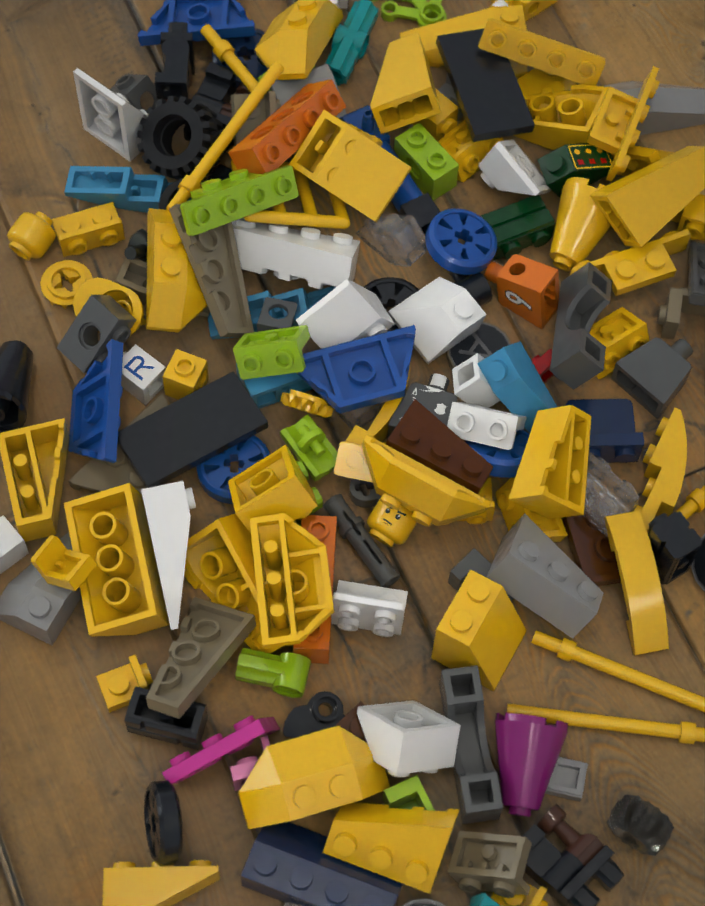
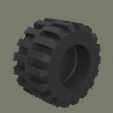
M169 96L167 101L163 99L158 100L156 108L150 106L146 111L149 114L146 119L142 117L139 123L143 125L142 131H137V138H140L142 143L137 145L138 150L145 153L142 159L145 163L150 164L149 168L161 175L179 180L183 179L185 175L192 173L221 134L219 130L223 128L220 120L216 119L217 115L215 112L208 109V107L187 97ZM189 123L191 128L190 143L185 151L175 156L172 150L173 135L181 125ZM217 160V161L215 162L214 166L217 167V165L219 164L220 160Z

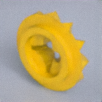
M63 260L52 264L45 270L40 285L43 296L50 301L52 306L57 304L66 309L68 305H73L74 296L79 286L88 279H93L89 269L82 263L73 260ZM62 277H64L65 280H67L70 284L73 283L72 292L67 291V289L62 286Z
M290 389L289 393L282 392L280 401L285 406L323 418L332 416L334 408L328 406V403L322 398Z

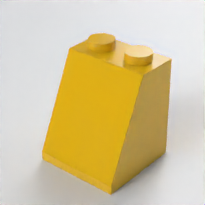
M470 569L436 629L431 659L450 669L478 665L481 685L493 692L527 632L502 585Z

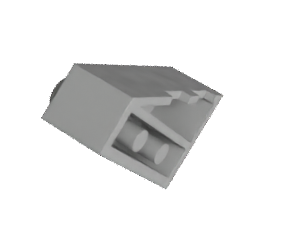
M525 513L502 538L486 577L502 585L508 595L572 639L596 616L604 594Z

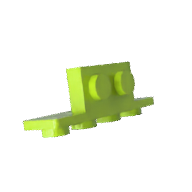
M286 165L264 174L248 173V169H239L230 172L229 178L222 181L221 179L204 181L201 183L202 188L190 192L192 200L181 203L180 209L187 235L195 236L297 198L299 193L293 167Z

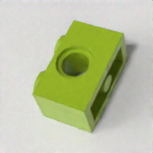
M420 122L394 138L395 153L401 161L412 167L409 174L424 194L428 193L434 201L456 187L459 164Z

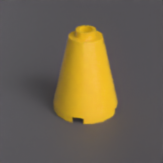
M581 177L568 178L562 188L549 256L553 260V265L564 271H570L576 264L584 261L611 227L590 196L595 191L605 187V185L599 183L598 188L587 185L590 179Z

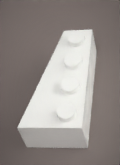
M244 218L232 222L240 265L243 270L259 274L272 270L278 279L286 281L295 280L300 277L306 279L309 287L322 289L323 285L337 287L344 280L349 279L353 281L355 278L360 241L353 240V236L349 234L335 233L333 236L320 234L321 231L315 228L304 227L301 230L288 228L289 225H267L247 222Z

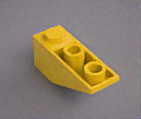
M208 860L190 861L189 866H174V864L159 866L156 862H152L151 867H136V863L116 862L113 864V868H103L102 906H172L220 880L219 866L212 865V862Z

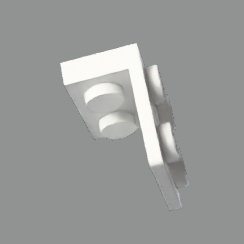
M338 580L337 591L333 593L334 613L331 617V624H335L340 629L346 631H357L358 628L371 630L375 635L382 637H392L394 634L401 635L408 591Z

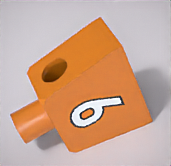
M518 254L512 255L504 266L492 261L486 268L484 277L497 284L498 302L528 322L543 329L558 309L559 270Z

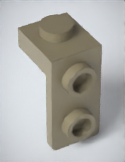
M670 288L665 305H660L657 324L662 325V338L674 339L680 324L681 312L705 316V306L689 304L688 288Z

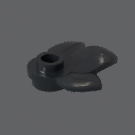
M323 691L315 694L309 700L308 705L295 707L289 713L283 726L284 737L295 738L334 727L345 717L341 700L331 692ZM320 705H326L330 709L329 716H323L319 713L318 708Z

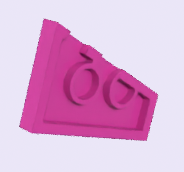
M253 715L234 724L235 732L225 738L219 733L203 741L201 745L204 749L191 756L190 752L186 751L169 761L172 767L162 772L165 780H168L172 785L178 784L222 760V756L226 754L231 755L250 746L254 742L253 739L258 736L273 734L280 730L275 718L267 717L255 720Z

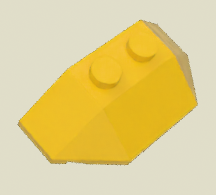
M297 0L273 19L255 47V53L268 69L274 61L284 67L277 80L307 79L344 17L343 11L329 0Z
M149 208L147 224L146 330L179 333L208 305L170 211Z
M368 434L365 436L362 448L375 492L381 496L380 501L390 508L398 510L400 506H403L412 512L411 518L429 527L431 523L435 526H441L485 513L492 501L472 492Z
M286 513L249 518L262 647L266 649L300 644L334 613L326 545L295 523Z
M337 725L266 746L245 783H243L238 791L247 829H254L293 821L360 801L389 788L390 785L385 768L374 762L368 744Z

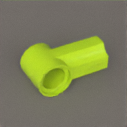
M242 648L237 662L235 679L270 687L274 692L282 696L301 698L304 694L311 660L301 654L284 652L279 656Z

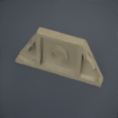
M160 394L126 427L168 406L166 397ZM118 443L115 463L92 458L69 480L70 486L79 491L81 488L101 492L130 483L140 493L141 489L146 488Z

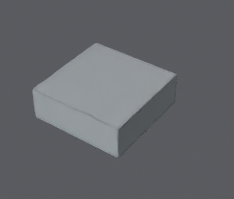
M559 757L545 794L581 801L588 763Z

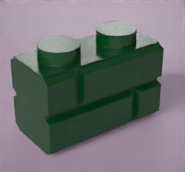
M540 195L530 196L481 215L493 228L497 237V251L493 257L495 260L503 256L511 258L512 255L519 254L522 249L532 245L534 247H541L548 243L553 236L555 220L549 210L546 209V205Z

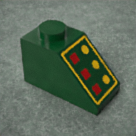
M581 143L565 144L537 160L546 185L561 198L563 185L568 178L581 177L590 179L587 184L590 185L607 176L613 162V157L611 153L591 144Z

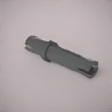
M337 494L327 500L323 508L327 510L330 516H337L340 536L343 539H348L362 561L379 582L380 587L388 588L397 582L400 574L396 572L379 546H377L364 528L365 522L361 516L356 517L341 494Z

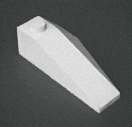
M183 481L141 489L171 630L178 629L191 518L189 509L196 508L192 487L185 489Z

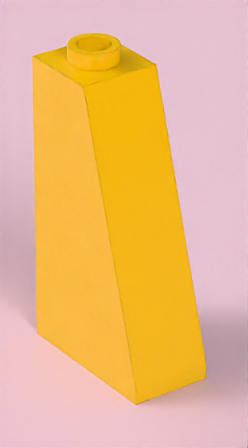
M418 32L389 42L370 104L381 134L441 113L428 57Z
M687 146L590 195L625 246L642 248L705 189V146Z

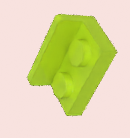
M301 325L244 333L233 348L241 379L303 372L306 365L302 349L310 338L308 326Z

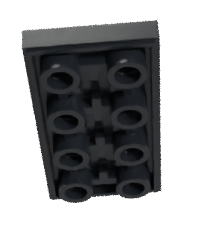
M484 28L437 36L436 45L473 142L533 132L535 124L509 59L478 47Z
M233 371L118 431V445L144 486L150 488L168 482L267 429L268 421Z

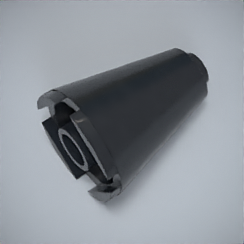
M7 341L0 347V433L23 428L27 419L33 353L21 341Z

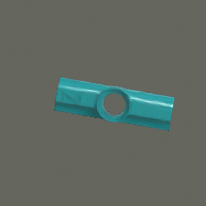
M355 1L344 25H338L335 31L332 50L325 64L329 65L337 86L347 84L357 60H362L366 53L370 32L379 14V9L373 5L372 1Z

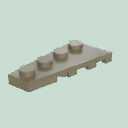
M176 204L169 208L220 337L241 338L244 333L254 332L232 222L195 236H188L180 209L181 204Z
M194 597L190 604L191 612L188 617H184L180 625L181 633L177 641H173L168 650L169 658L166 664L161 665L146 696L148 709L180 719L256 627L255 615Z

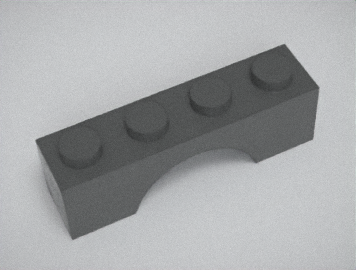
M590 262L561 281L550 371L558 380L565 382L573 390L604 370L606 347L591 336L589 332L598 315L610 303L612 281Z
M478 665L442 670L439 688L444 716L461 725L453 771L462 824L499 820L503 804L497 771L493 767L487 743L484 697Z

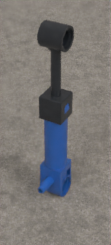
M369 105L339 117V119L380 138L383 142L381 147L399 159L390 145V135L388 132L380 133ZM408 173L391 202L400 214L399 223L413 244L418 245L425 241L426 231L432 219L440 213V210L428 193L423 195ZM448 271L455 281L454 284L465 288L479 306L492 301L490 285L482 273L461 275Z

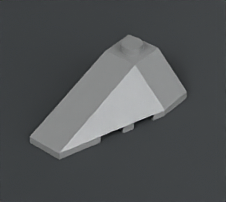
M627 81L603 86H610L638 98L643 82ZM659 84L654 97L647 99L646 104L650 106V109L643 124L638 122L636 129L641 131L640 135L705 124V88Z
M68 532L60 540L67 549L72 550L70 534ZM30 564L8 583L0 596V620L47 644L53 645L81 599L80 586L76 591L48 584L35 566Z

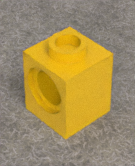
M176 349L162 376L165 395L179 400L206 386L209 380L207 360Z

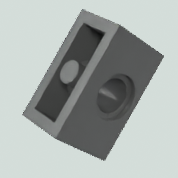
M91 294L57 346V349L83 373H87L95 360L102 363L108 356L106 345L111 339L124 343L131 334L130 329L136 322V319L110 295ZM98 331L100 332V340H99V341H98V337H97Z

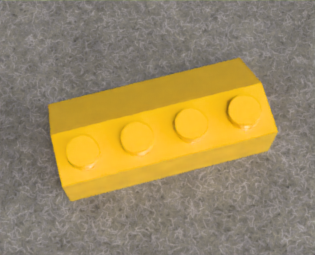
M130 483L65 502L64 508L72 550L91 555L97 563L96 567L88 575L87 580L80 585L89 635L91 637L138 635L170 625L142 494Z

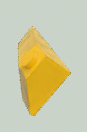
M513 5L490 7L400 32L399 37L403 38L418 32L427 54L429 65L439 68L444 65L436 45L437 36L483 29L489 18L527 30L523 6ZM509 59L516 78H520L528 73V65H520Z
M577 84L571 85V90L554 92L553 87L543 88L540 94L525 95L522 92L535 126L533 132L513 136L551 150H556L565 144L586 143L609 87Z
M236 514L218 518L188 539L184 575L195 590L200 588L211 602L255 615L256 627L244 642L252 650L272 654L283 646L266 649L262 647L251 533Z

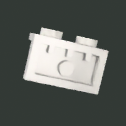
M452 402L447 427L463 440L511 450L514 446L517 430H524L527 416L465 402Z

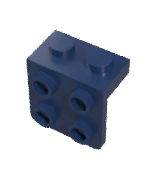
M629 399L569 400L566 403V406L573 405L591 415L588 464L638 462L644 447L643 432H636L633 404Z

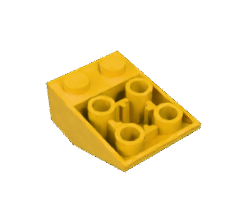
M325 109L289 163L294 169L376 223L412 169L411 166Z

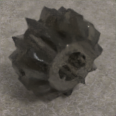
M624 795L612 809L607 821L613 834L619 837L623 843H626L632 849H636L642 854L656 856L666 846L674 829L669 817L662 813L659 807H655L649 800L645 801L635 795Z

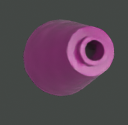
M496 713L495 730L502 804L509 807L508 814L530 817L531 810L539 811L568 733V724L557 720L556 725H549L544 717L516 713H505V716L500 713Z

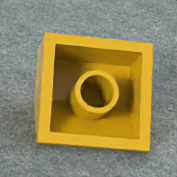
M287 445L282 446L228 480L235 514L250 533L249 518L286 513L295 521L306 518L313 509L318 507L313 490Z

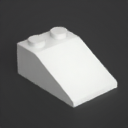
M79 68L75 69L73 74L84 130L131 162L140 153L137 144L142 143V140L137 138V131H142L143 125L139 123L142 117L146 119L149 114L145 110H138L131 105L122 94H115Z

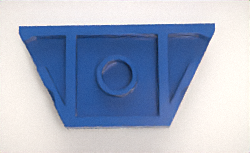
M165 0L162 8L157 10L151 17L152 25L147 31L141 30L138 33V40L140 46L161 44V32H168L170 22L188 23V33L193 34V41L206 40L200 33L201 28L206 24H210L222 39L256 36L257 32L255 23L247 18L245 9L236 0Z
M415 325L304 353L303 358L306 368L303 372H298L297 374L339 414L404 397L415 340Z
M111 339L106 345L108 356L102 363L95 360L85 377L73 389L69 452L110 463L116 462L118 429L121 424V417L119 416L120 398L123 393L121 378L124 343Z

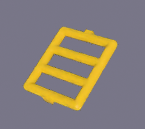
M231 160L232 171H235L237 168ZM285 161L278 168H281L286 165L290 166V162ZM294 168L293 171L304 213L286 212L285 204L281 203L273 206V211L262 210L243 217L245 221L255 223L347 229L350 226V219L345 206L346 202L329 191L335 216L317 213L308 178Z

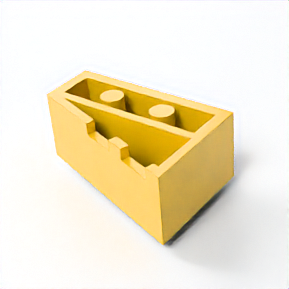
M573 405L537 411L508 500L548 519L584 515L591 415Z
M65 418L0 433V453L18 533L25 542L57 534L69 444V432Z
M354 802L340 807L333 820L323 853L430 894L460 809L448 808L447 811L425 810V807L413 806L412 809L390 808V805Z

